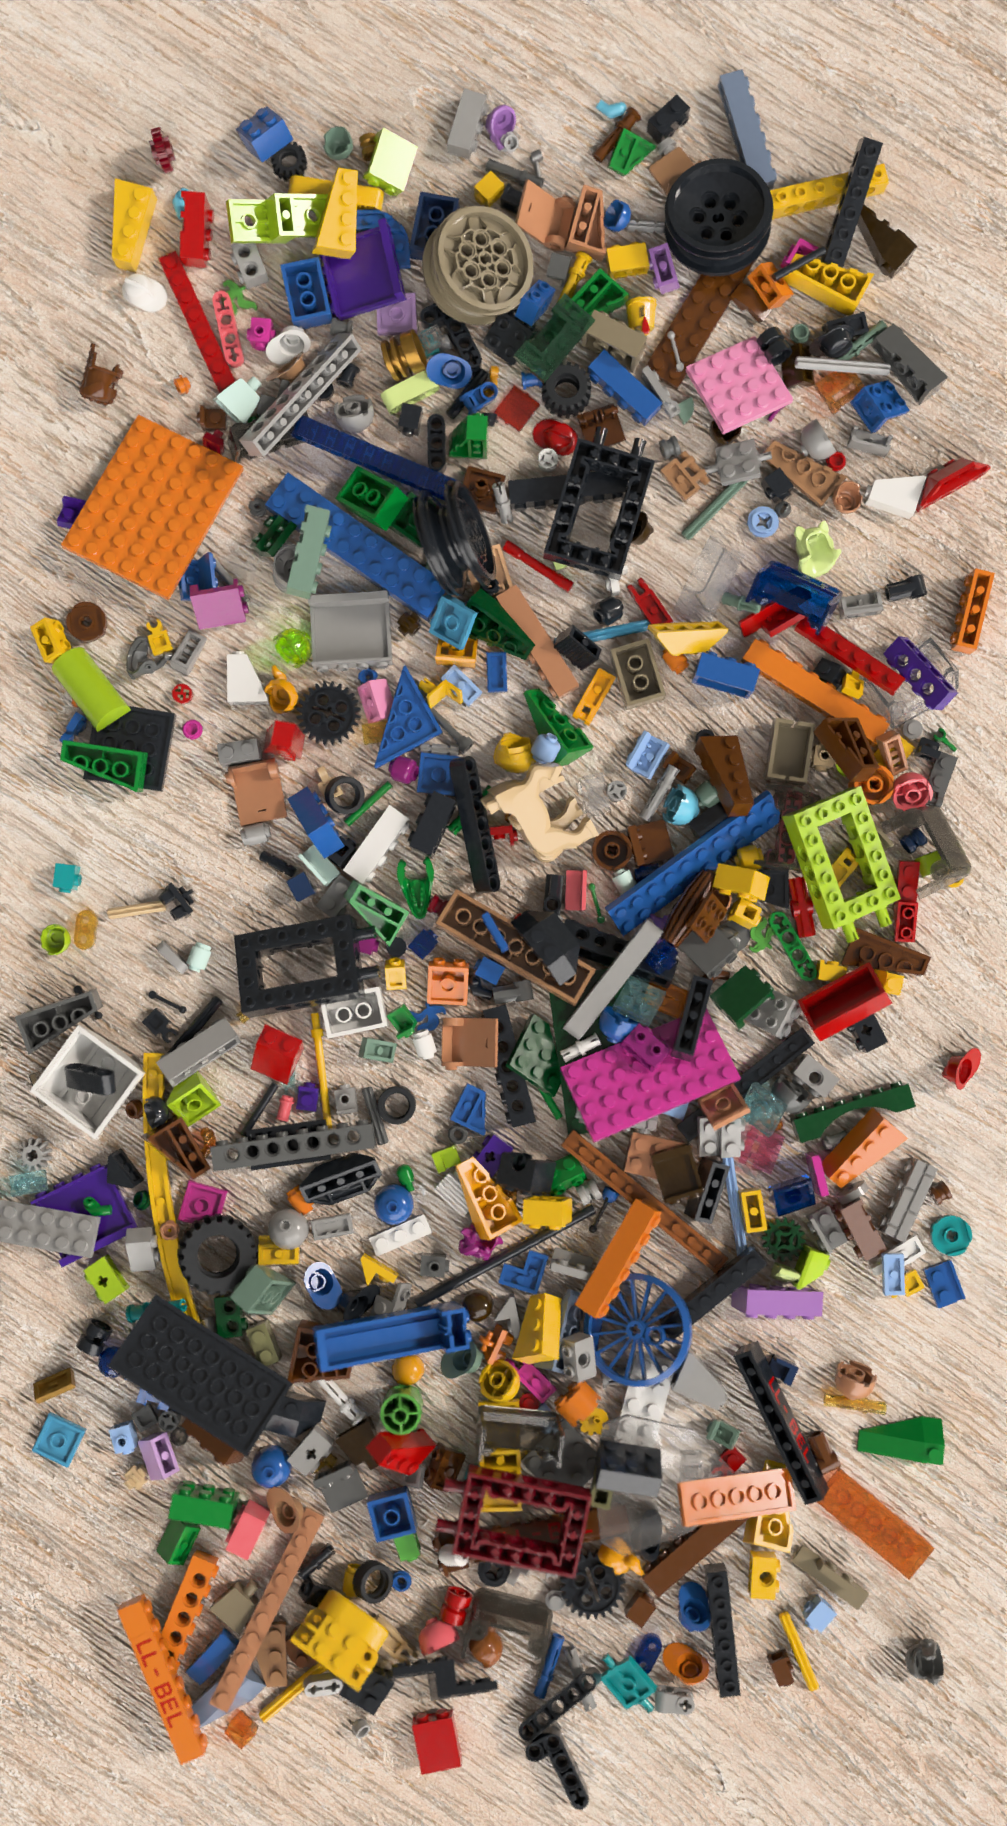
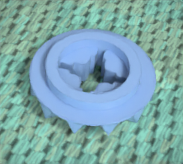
M766 506L755 508L748 516L747 525L749 532H752L755 537H762L763 539L772 536L779 526L778 515L773 509ZM759 518L762 520L768 519L766 527L763 525L757 527L760 522Z

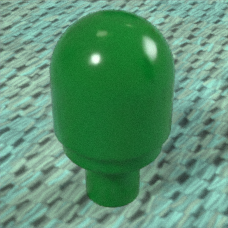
M407 1164L400 1165L396 1170L399 1183L405 1185L408 1192L414 1191L412 1183L414 1181V1174L411 1167Z

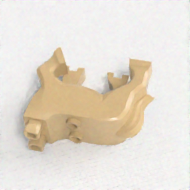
M554 762L551 764H532L524 780H509L495 785L487 790L488 795L480 799L490 814L498 810L509 813L508 820L512 827H515L520 832L523 839L533 849L535 857L541 862L546 863L554 861L566 849L578 850V846L583 842L599 835L591 819L587 816L581 820L575 830H566L577 817L583 814L573 796L566 800L565 808L558 816L552 819L549 818L547 808L539 794L551 786L565 781L563 775L560 774L563 767Z

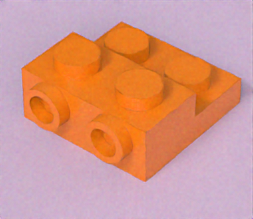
M436 957L433 961H429L427 1004L467 1006L469 963L460 958L454 959L453 962H447L441 957Z

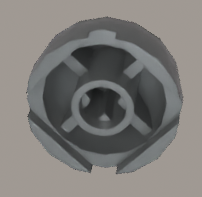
M781 1074L771 1087L770 1092L774 1102L773 1106L779 1112L799 1113L812 1100L807 1099L809 1094L801 1085L794 1080L791 1083L786 1079L787 1075Z

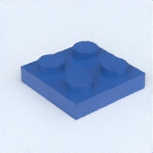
M421 752L417 793L432 794L433 791H436L445 796L455 797L449 765L452 759L460 757Z

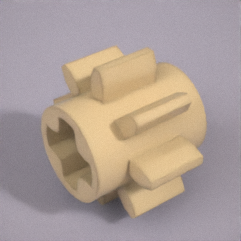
M134 1464L123 1475L126 1478L123 1484L129 1490L132 1488L139 1490L148 1481L146 1477L147 1469L143 1465L137 1467Z

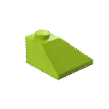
M198 1071L174 1086L166 1102L167 1106L177 1116L183 1118L187 1127L221 1106L219 1099Z
M803 1244L804 1250H801L794 1268L799 1273L800 1278L790 1283L795 1288L801 1290L822 1276L824 1270L827 1271L830 1266L829 1254Z

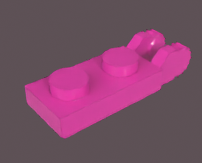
M508 1357L504 1360L517 1370L520 1381L542 1404L557 1390L552 1382L537 1367H534V1364L523 1363L518 1369Z

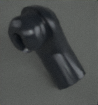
M477 975L471 976L468 980L471 993L476 997L491 1000L493 991L484 989Z

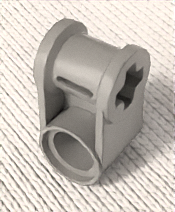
M658 1685L655 1696V1710L664 1714L689 1715L695 1708L693 1693L688 1688Z

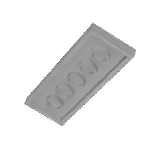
M0 1199V1242L92 1258L101 1217Z

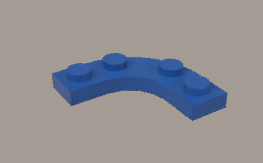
M357 210L356 233L379 227L378 220L386 218L391 227L400 269H411L410 244L402 224L400 225L398 221L392 218V215L380 210Z

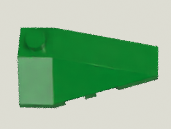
M917 1416L914 1419L895 1421L896 1423L881 1424L858 1430L857 1451L919 1463L943 1465L945 1441L941 1418Z

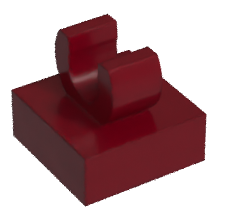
M217 429L213 434L206 432L203 436V446L223 455L224 439L221 437L224 433Z

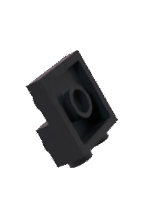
M375 1664L359 1691H355L344 1683L339 1695L374 1716L382 1701L386 1699L393 1687L395 1679L387 1680L388 1669H381Z

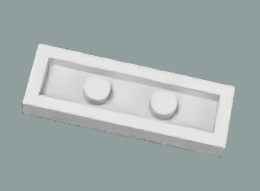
M424 1213L369 1237L376 1257L424 1237L432 1233V1230Z

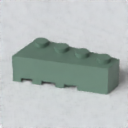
M306 504L304 522L302 521L300 540L297 542L295 560L292 563L286 594L310 600L311 594L316 593L318 582L315 581L316 574L320 575L323 563H319L321 556L325 557L327 544H324L325 537H330L332 526L328 525L330 510Z

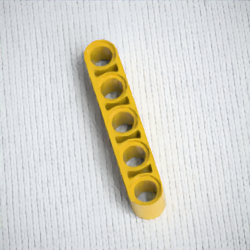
M293 175L290 177L288 194H328L331 181ZM357 185V210L382 211L384 191L375 187Z

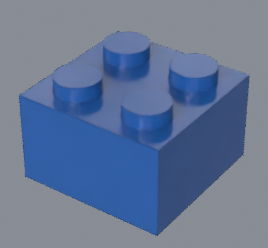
M268 106L260 108L254 116L244 120L236 128L246 149L262 163L294 140L283 118Z
M408 1486L368 1496L367 1506L377 1543L417 1532L418 1524Z

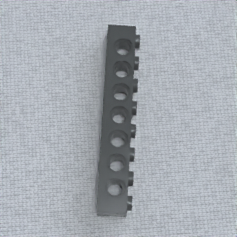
M368 1119L356 1121V1125L348 1126V1122L336 1124V1128L328 1129V1125L318 1126L315 1131L309 1132L308 1128L297 1129L295 1134H288V1131L277 1132L274 1137H268V1134L257 1135L254 1140H248V1137L236 1138V1142L228 1143V1140L216 1141V1145H213L210 1149L213 1171H221L372 1149L376 1147L373 1122L368 1123ZM350 1131H356L359 1134L357 1141L349 1139L348 1134ZM334 1133L339 1137L337 1144L329 1142L328 1137L330 1134ZM311 1136L318 1139L319 1144L317 1147L310 1146L309 1138ZM291 1139L298 1142L299 1147L297 1150H292L289 1147ZM271 1142H274L278 1145L277 1153H273L269 1150V1144ZM250 1145L258 1148L256 1156L249 1153ZM230 1148L238 1151L236 1159L229 1156Z

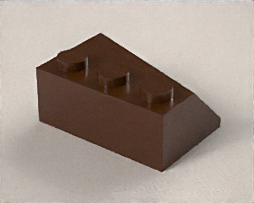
M301 1319L297 1328L287 1378L291 1383L350 1379L353 1366L320 1372L317 1368L316 1346L312 1327L325 1324Z

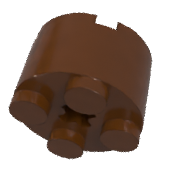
M611 830L601 833L597 836L591 847L593 862L598 868L606 872H615L622 869L629 862L632 855V844L629 838L619 831ZM607 847L616 849L614 852L615 856L607 854Z

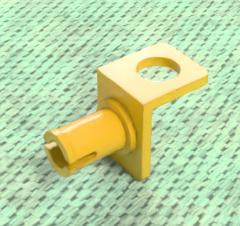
M423 678L418 685L419 689L427 693L429 708L434 707L446 695L460 705L463 703L462 691L446 679L436 686L427 678ZM451 689H452L453 691H455V693L457 694V696H455V695L452 693Z

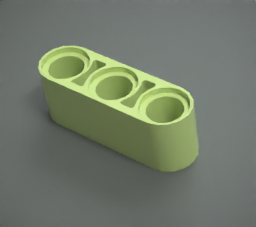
M426 370L385 390L380 397L389 414H395L401 411L403 403L413 405L433 395L440 387L428 378Z

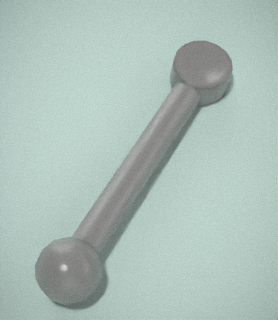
M669 331L667 336L671 340L676 358V370L681 372L684 369V365L680 362L674 340L675 333Z

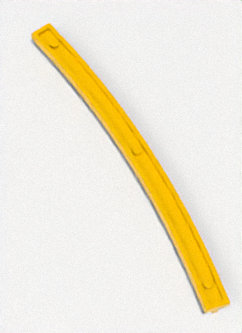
M144 1053V1134L152 1129L144 1111V1104L148 1102L145 1099L155 1096L160 1097L164 1101L165 1076L156 1062L165 1053ZM144 1140L151 1210L171 1301L185 1299L186 1303L181 1304H187V1309L184 1313L201 1323L190 1284L183 1277L179 1267L177 1256L179 1237L175 1240H165L160 1232L161 1225L165 1224L166 1221L172 1220L176 1224L168 1160Z

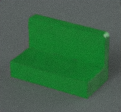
M171 1519L156 1552L167 1564L183 1566L201 1528L197 1524Z

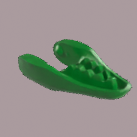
M425 857L423 860V864L426 865L427 875L420 879H408L405 876L406 870L404 867L406 862L403 859L399 860L397 867L399 884L408 906L416 919H423L429 906L434 878V869L429 857Z

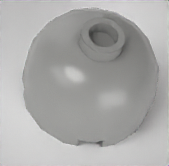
M364 395L347 396L343 398L342 403L338 404L337 402L333 408L338 425L349 432L360 433L372 423L374 417L372 401L370 398L365 399Z
M817 419L804 427L800 437L803 444L800 445V448L805 456L809 454L813 459L823 460L837 452Z
M285 1208L277 1211L269 1221L268 1233L276 1246L284 1250H292L301 1246L309 1233V1225L302 1213L294 1209Z

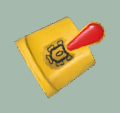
M646 296L629 299L625 303L628 327L633 330L638 329L647 336L654 330L657 301L653 297Z

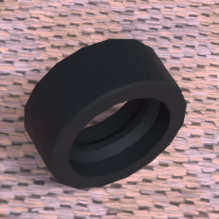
M338 776L332 779L326 786L324 793L325 801L329 808L337 813L346 815L359 810L365 798L364 788L361 783L355 778L348 776ZM343 783L350 784L355 790L354 801L346 807L339 806L334 800L335 789Z
M393 1086L386 1089L378 1099L377 1108L379 1115L390 1124L399 1125L407 1122L416 1110L414 1095L403 1086ZM399 1093L407 1098L409 1107L403 1116L393 1117L386 1111L385 1102L391 1094Z
M376 1560L366 1561L358 1567L354 1574L353 1590L356 1596L369 1604H377L383 1601L392 1589V1572L389 1567ZM379 1570L381 1577L379 1585L372 1593L367 1594L365 1590L366 1580L373 1571Z

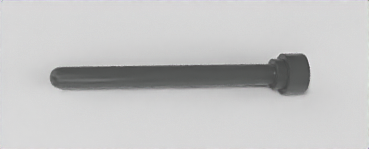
M433 707L430 708L437 723L457 741L456 744L463 754L466 753L473 746L474 741L470 737L462 736Z

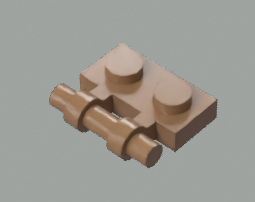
M684 451L680 455L683 460L681 464L675 458L662 468L660 473L681 499L686 502L700 490V486L697 484L698 481H701L706 486L710 483V479L706 476V471L704 469L701 470L695 463L696 459ZM689 467L695 475L691 477L685 470Z

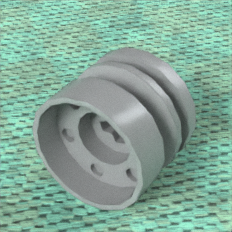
M296 544L282 547L274 557L273 580L278 589L285 594L287 592L292 563L295 560Z

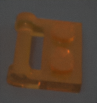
M835 371L814 385L832 414H836L839 408L850 402L865 386L856 373ZM849 385H854L855 389L836 402L832 398Z

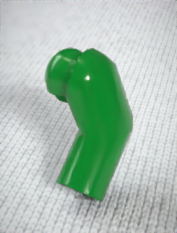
M90 1196L83 1200L84 1208L92 1216L112 1215V1205H100Z

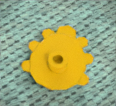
M596 1407L583 1422L580 1420L582 1424L580 1427L581 1431L584 1433L588 1432L590 1436L594 1432L600 1435L601 1430L609 1428L607 1413L603 1409Z

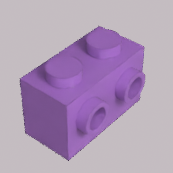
M668 243L648 249L650 253V258H648L650 271L654 269L656 275L652 277L655 289L659 288L661 295L679 289L680 286Z

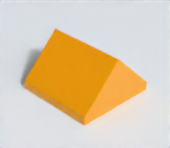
M468 637L465 648L459 650L438 638L435 656L436 665L453 666L455 664L457 667L476 668L478 639L473 640Z

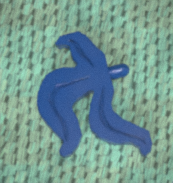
M426 1002L427 1008L420 1014L410 1011L417 1022L422 1021L428 1015V1022L419 1025L417 1031L422 1029H428V1031L435 1030L440 1022L436 1013L443 1012L446 1014L445 1008L436 1005L430 1006Z

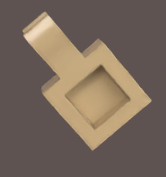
M325 766L317 768L322 782L317 785L325 800L326 786L336 776L330 778ZM340 785L335 789L334 799L344 795Z

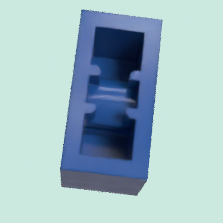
M539 279L523 295L515 316L532 326L549 308L556 289Z

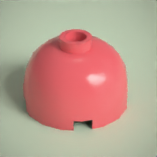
M907 772L900 775L894 781V791L891 795L895 807L903 810L905 813H915L923 810L926 807L925 804L929 800L931 801L933 797L932 787L922 774Z
M437 1617L426 1621L427 1626L419 1634V1646L423 1657L448 1646L452 1642L460 1640L455 1626L438 1620Z

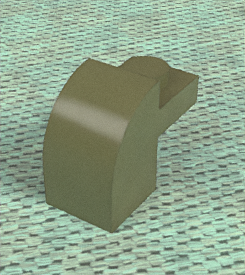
M595 1464L590 1486L592 1496L590 1506L609 1511L613 1491L596 1488Z

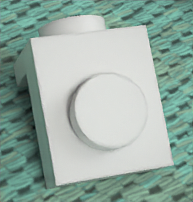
M627 565L624 566L622 575L627 574ZM605 579L606 590L610 591L611 596L619 595L620 587L618 580Z

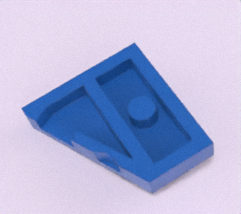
M466 1083L449 1119L484 1136L486 1133V1092Z

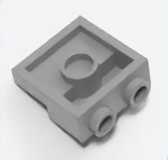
M698 1116L697 1155L699 1157H741V1151H744L745 1148L744 1140L741 1139V1132L745 1131L744 1120H741L740 1117L714 1131L706 1116Z

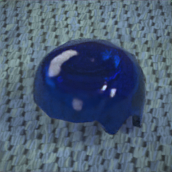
M111 1346L105 1348L99 1356L98 1368L104 1376L110 1378L121 1376L107 1367L120 1347Z

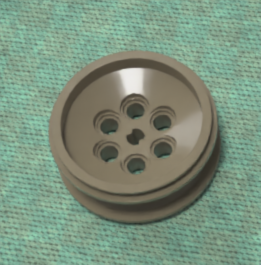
M467 206L447 216L430 235L422 257L423 277L431 298L448 316L470 325H488L494 323L498 315L505 314L521 303L523 295L529 291L533 279V255L525 234L509 216L490 207Z

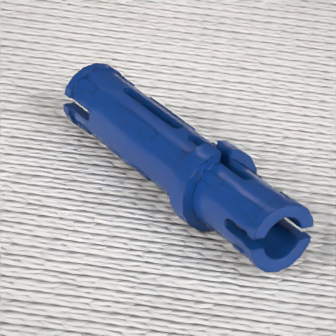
M553 1633L542 1669L538 1672L539 1678L533 1694L540 1699L546 1698L550 1682L553 1681L554 1669L565 1640L564 1636L558 1633Z

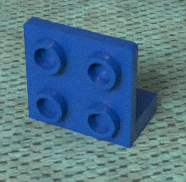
M889 380L864 386L850 402L871 433L877 432L888 419L907 414L910 411L906 402L901 398L895 386Z

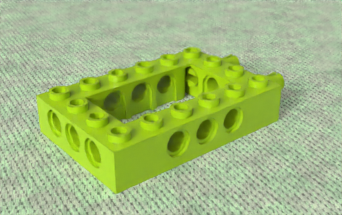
M861 786L847 788L782 816L822 929L842 927L846 942L850 943L855 941V939H859L853 922L871 912H875L879 927H886L888 924H892L886 907L901 898ZM841 817L842 824L845 825L850 839L848 841L854 849L855 860L858 862L863 875L862 880L866 885L872 886L865 891L856 892V895L849 898L842 897L818 830V826Z

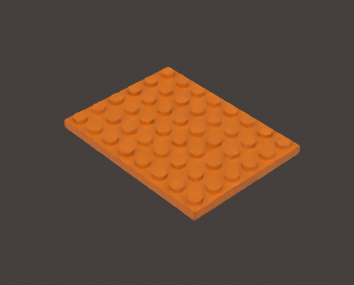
M138 414L61 543L63 549L169 600L242 474L244 467Z

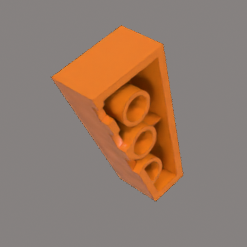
M872 1107L821 1162L823 1171L830 1180L842 1188L908 1138Z

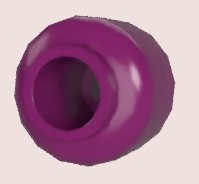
M399 756L390 762L388 771L392 780L410 784L417 779L419 766H417L414 759Z

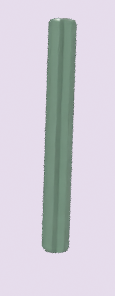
M749 480L728 485L682 531L683 537L686 540H691Z

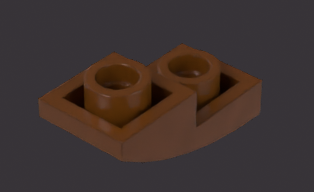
M740 282L729 296L741 311L746 309L758 323L763 322L772 310L768 309L757 291L743 282Z

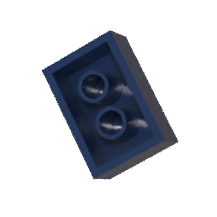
M420 191L409 247L411 259L422 261L424 248L430 235L447 216L460 209L459 198Z

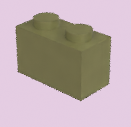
M268 1318L250 1325L246 1329V1333L256 1359L265 1366L279 1362L282 1358V1353Z

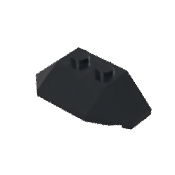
M526 910L510 922L559 986L576 975L580 943L555 912Z
M353 1152L316 1166L299 1185V1189L306 1203L334 1205L370 1191L378 1178L382 1176V1172L375 1157Z
M288 1391L264 1430L296 1438L321 1422L326 1401Z

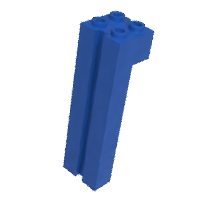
M451 1301L314 1326L312 1328L316 1346L317 1368L320 1372L440 1349L445 1353L470 1349L469 1342L472 1341L471 1332L466 1330V1324L469 1322L468 1310H465V1307L457 1302Z

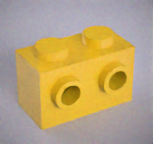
M44 617L30 626L44 662L54 664L58 657L71 649V644L64 634V627L59 620Z

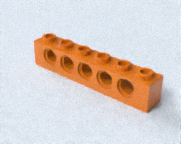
M196 1549L161 1633L162 1637H165L168 1642V1650L173 1653L176 1671H178L181 1663L177 1661L179 1655H184L189 1644L185 1642L188 1635L192 1636L196 1623H193L195 1616L199 1617L204 1607V1604H201L203 1596L207 1598L212 1585H209L211 1577L215 1579L220 1567L216 1565L218 1557ZM196 1574H202L205 1577V1579L199 1580L196 1577ZM188 1593H194L197 1598L191 1599ZM180 1612H186L189 1618H183ZM173 1631L179 1632L181 1637H175Z

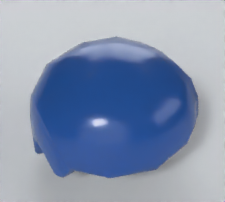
M615 199L605 212L603 218L604 227L613 232H620L625 229L631 219L629 205Z

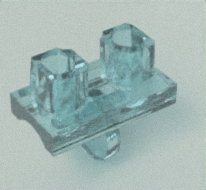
M46 1170L9 1176L11 1197L48 1190Z

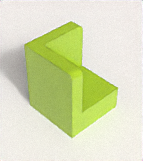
M455 1144L431 1154L438 1173L461 1163Z

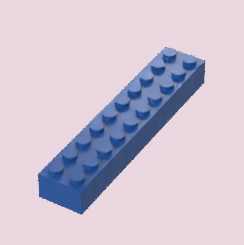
M287 473L265 503L267 510L273 515H280L284 520L295 523L297 525L295 530L299 533L302 521L304 522L306 504L330 510L328 525L332 526L330 537H325L324 544H327L326 552L382 591H388L389 596L429 622L436 613L438 600L441 596L448 595L440 586L434 574L296 477Z

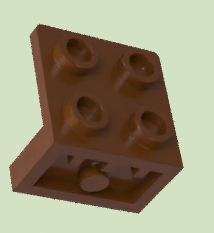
M663 819L626 828L627 836L632 844V854L636 867L674 857L666 823Z

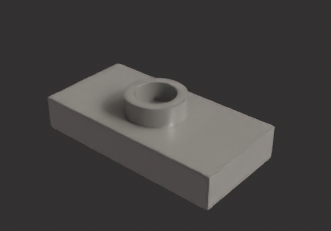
M351 1213L311 1220L314 1241L354 1233Z

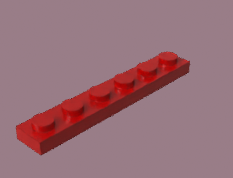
M808 613L795 626L794 631L893 696L904 683L906 678Z

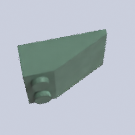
M255 1264V1266L249 1268L245 1279L235 1286L234 1293L230 1298L246 1313L272 1315L296 1282L264 1265Z

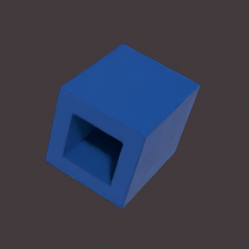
M483 957L482 960L478 958L473 969L476 970L475 975L496 985L505 967Z

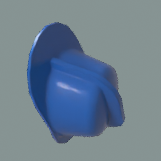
M436 354L429 359L426 366L428 378L439 385L459 389L466 386L471 380L472 370L469 363L451 354Z
M316 1262L306 1269L304 1273V1286L313 1302L321 1309L330 1310L335 1308L342 1298V1289L330 1266L324 1262Z
M696 1582L684 1583L679 1590L678 1597L680 1606L678 1611L679 1621L683 1627L688 1629V1632L705 1631L711 1623L707 1594L703 1587Z

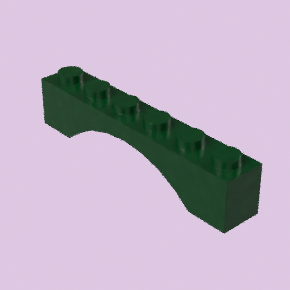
M900 1080L890 1083V1087L885 1089L882 1087L871 1089V1093L866 1095L863 1093L852 1095V1099L848 1101L839 1099L833 1101V1105L829 1107L820 1105L813 1108V1112L806 1113V1111L796 1113L794 1114L795 1117L790 1120L797 1142L804 1143L820 1138L825 1129L834 1120L849 1111L864 1107H878L898 1113L914 1108L916 1105L909 1084L902 1083Z

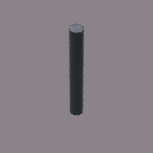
M821 246L773 273V280L777 281L826 253L825 247Z
M274 1082L271 1083L240 1132L241 1135L247 1137L246 1130L254 1127L279 1086Z

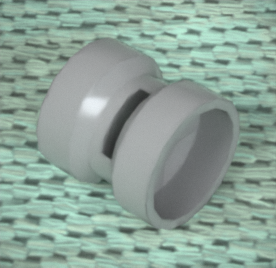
M594 1179L588 1181L587 1185L575 1187L584 1206L593 1199L598 1200L602 1198Z

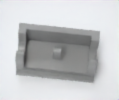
M858 426L852 428L847 448L885 457L890 451L892 435L887 437L858 429Z
M880 592L837 598L840 620L879 615L884 610Z

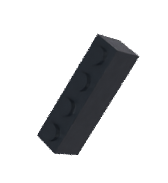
M696 975L692 977L672 1047L671 1057L688 1062L693 1058L713 980Z

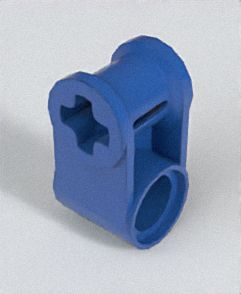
M486 382L468 391L459 400L460 402L463 401L468 410L467 414L472 415L492 403L498 394V389L494 383ZM486 388L491 389L493 396L486 397L483 390Z

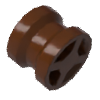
M943 1180L939 1181L938 1185L930 1186L928 1192L938 1206L945 1199L950 1200L953 1198Z

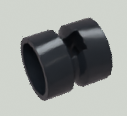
M777 326L768 328L757 338V343L760 349L765 352L764 355L770 365L777 366L785 362L792 354L790 345L784 340V335Z
M90 1318L84 1328L85 1334H81L76 1347L85 1354L99 1357L105 1347L104 1342L108 1341L113 1329L103 1321Z

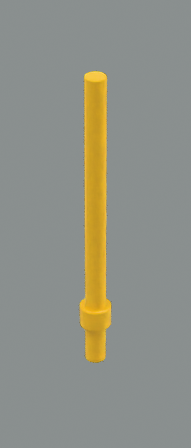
M311 1013L313 1028L311 1030V1037L314 1038L322 1113L329 1129L332 1128L322 1045L323 1028H320L319 1013Z

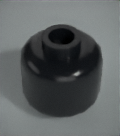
M608 596L596 603L593 614L599 624L609 626L622 618L624 606L619 599Z

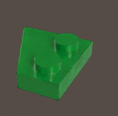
M623 128L607 168L624 177L648 154L655 150L656 145Z

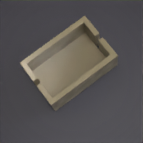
M775 718L772 721L764 780L775 782L785 780L787 784L800 786L807 783L814 740L813 731L816 724L797 721L794 724V720Z

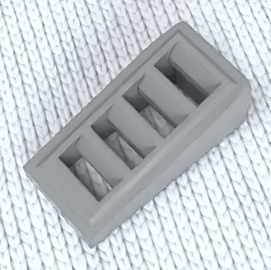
M189 630L170 660L171 667L185 675H189L207 638ZM190 639L199 642L198 645L190 642ZM188 646V647L194 649V651H191V650L187 649L186 647ZM184 653L190 656V658L184 657L182 654Z

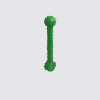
M590 883L588 889L591 891L598 915L597 922L603 923L605 918L601 915L597 901L596 886Z

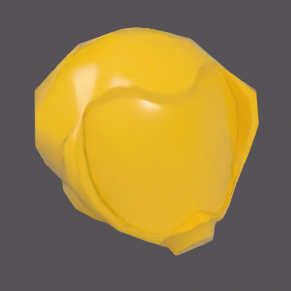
M511 732L503 734L494 750V763L510 773L518 774L527 771L532 764L536 763L531 753V739L512 734Z

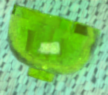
M287 628L273 638V641H277V644L274 646L285 662L289 663L291 661L295 664L294 668H300L311 657V638L305 631Z

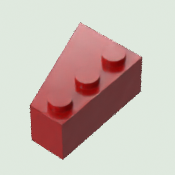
M181 191V198H183L185 203L184 211H181V218H183V230L180 231L181 262L183 266L207 268V261L211 259L209 241L212 242L213 238L210 226L211 222H214V210H211L205 192Z
M420 1428L418 1432H410L404 1435L393 1434L390 1431L379 1432L367 1445L366 1449L379 1466L410 1476L418 1470L419 1465L437 1445L427 1432Z

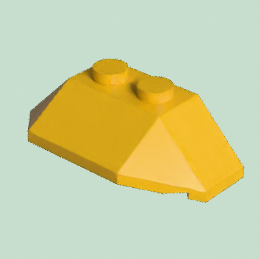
M719 621L648 625V630L673 656H680L685 653L697 655L698 653L706 652L728 632V628Z

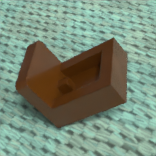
M675 751L667 755L662 764L665 771L669 764L678 768L680 771L675 779L684 785L697 770L694 765L681 758Z

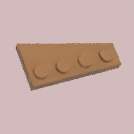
M775 440L765 451H771L772 459L765 462L775 470L780 467L790 482L820 508L834 493L835 489L847 478L846 475L838 474L832 471L831 468L822 466L814 462L813 459L798 454L797 451Z

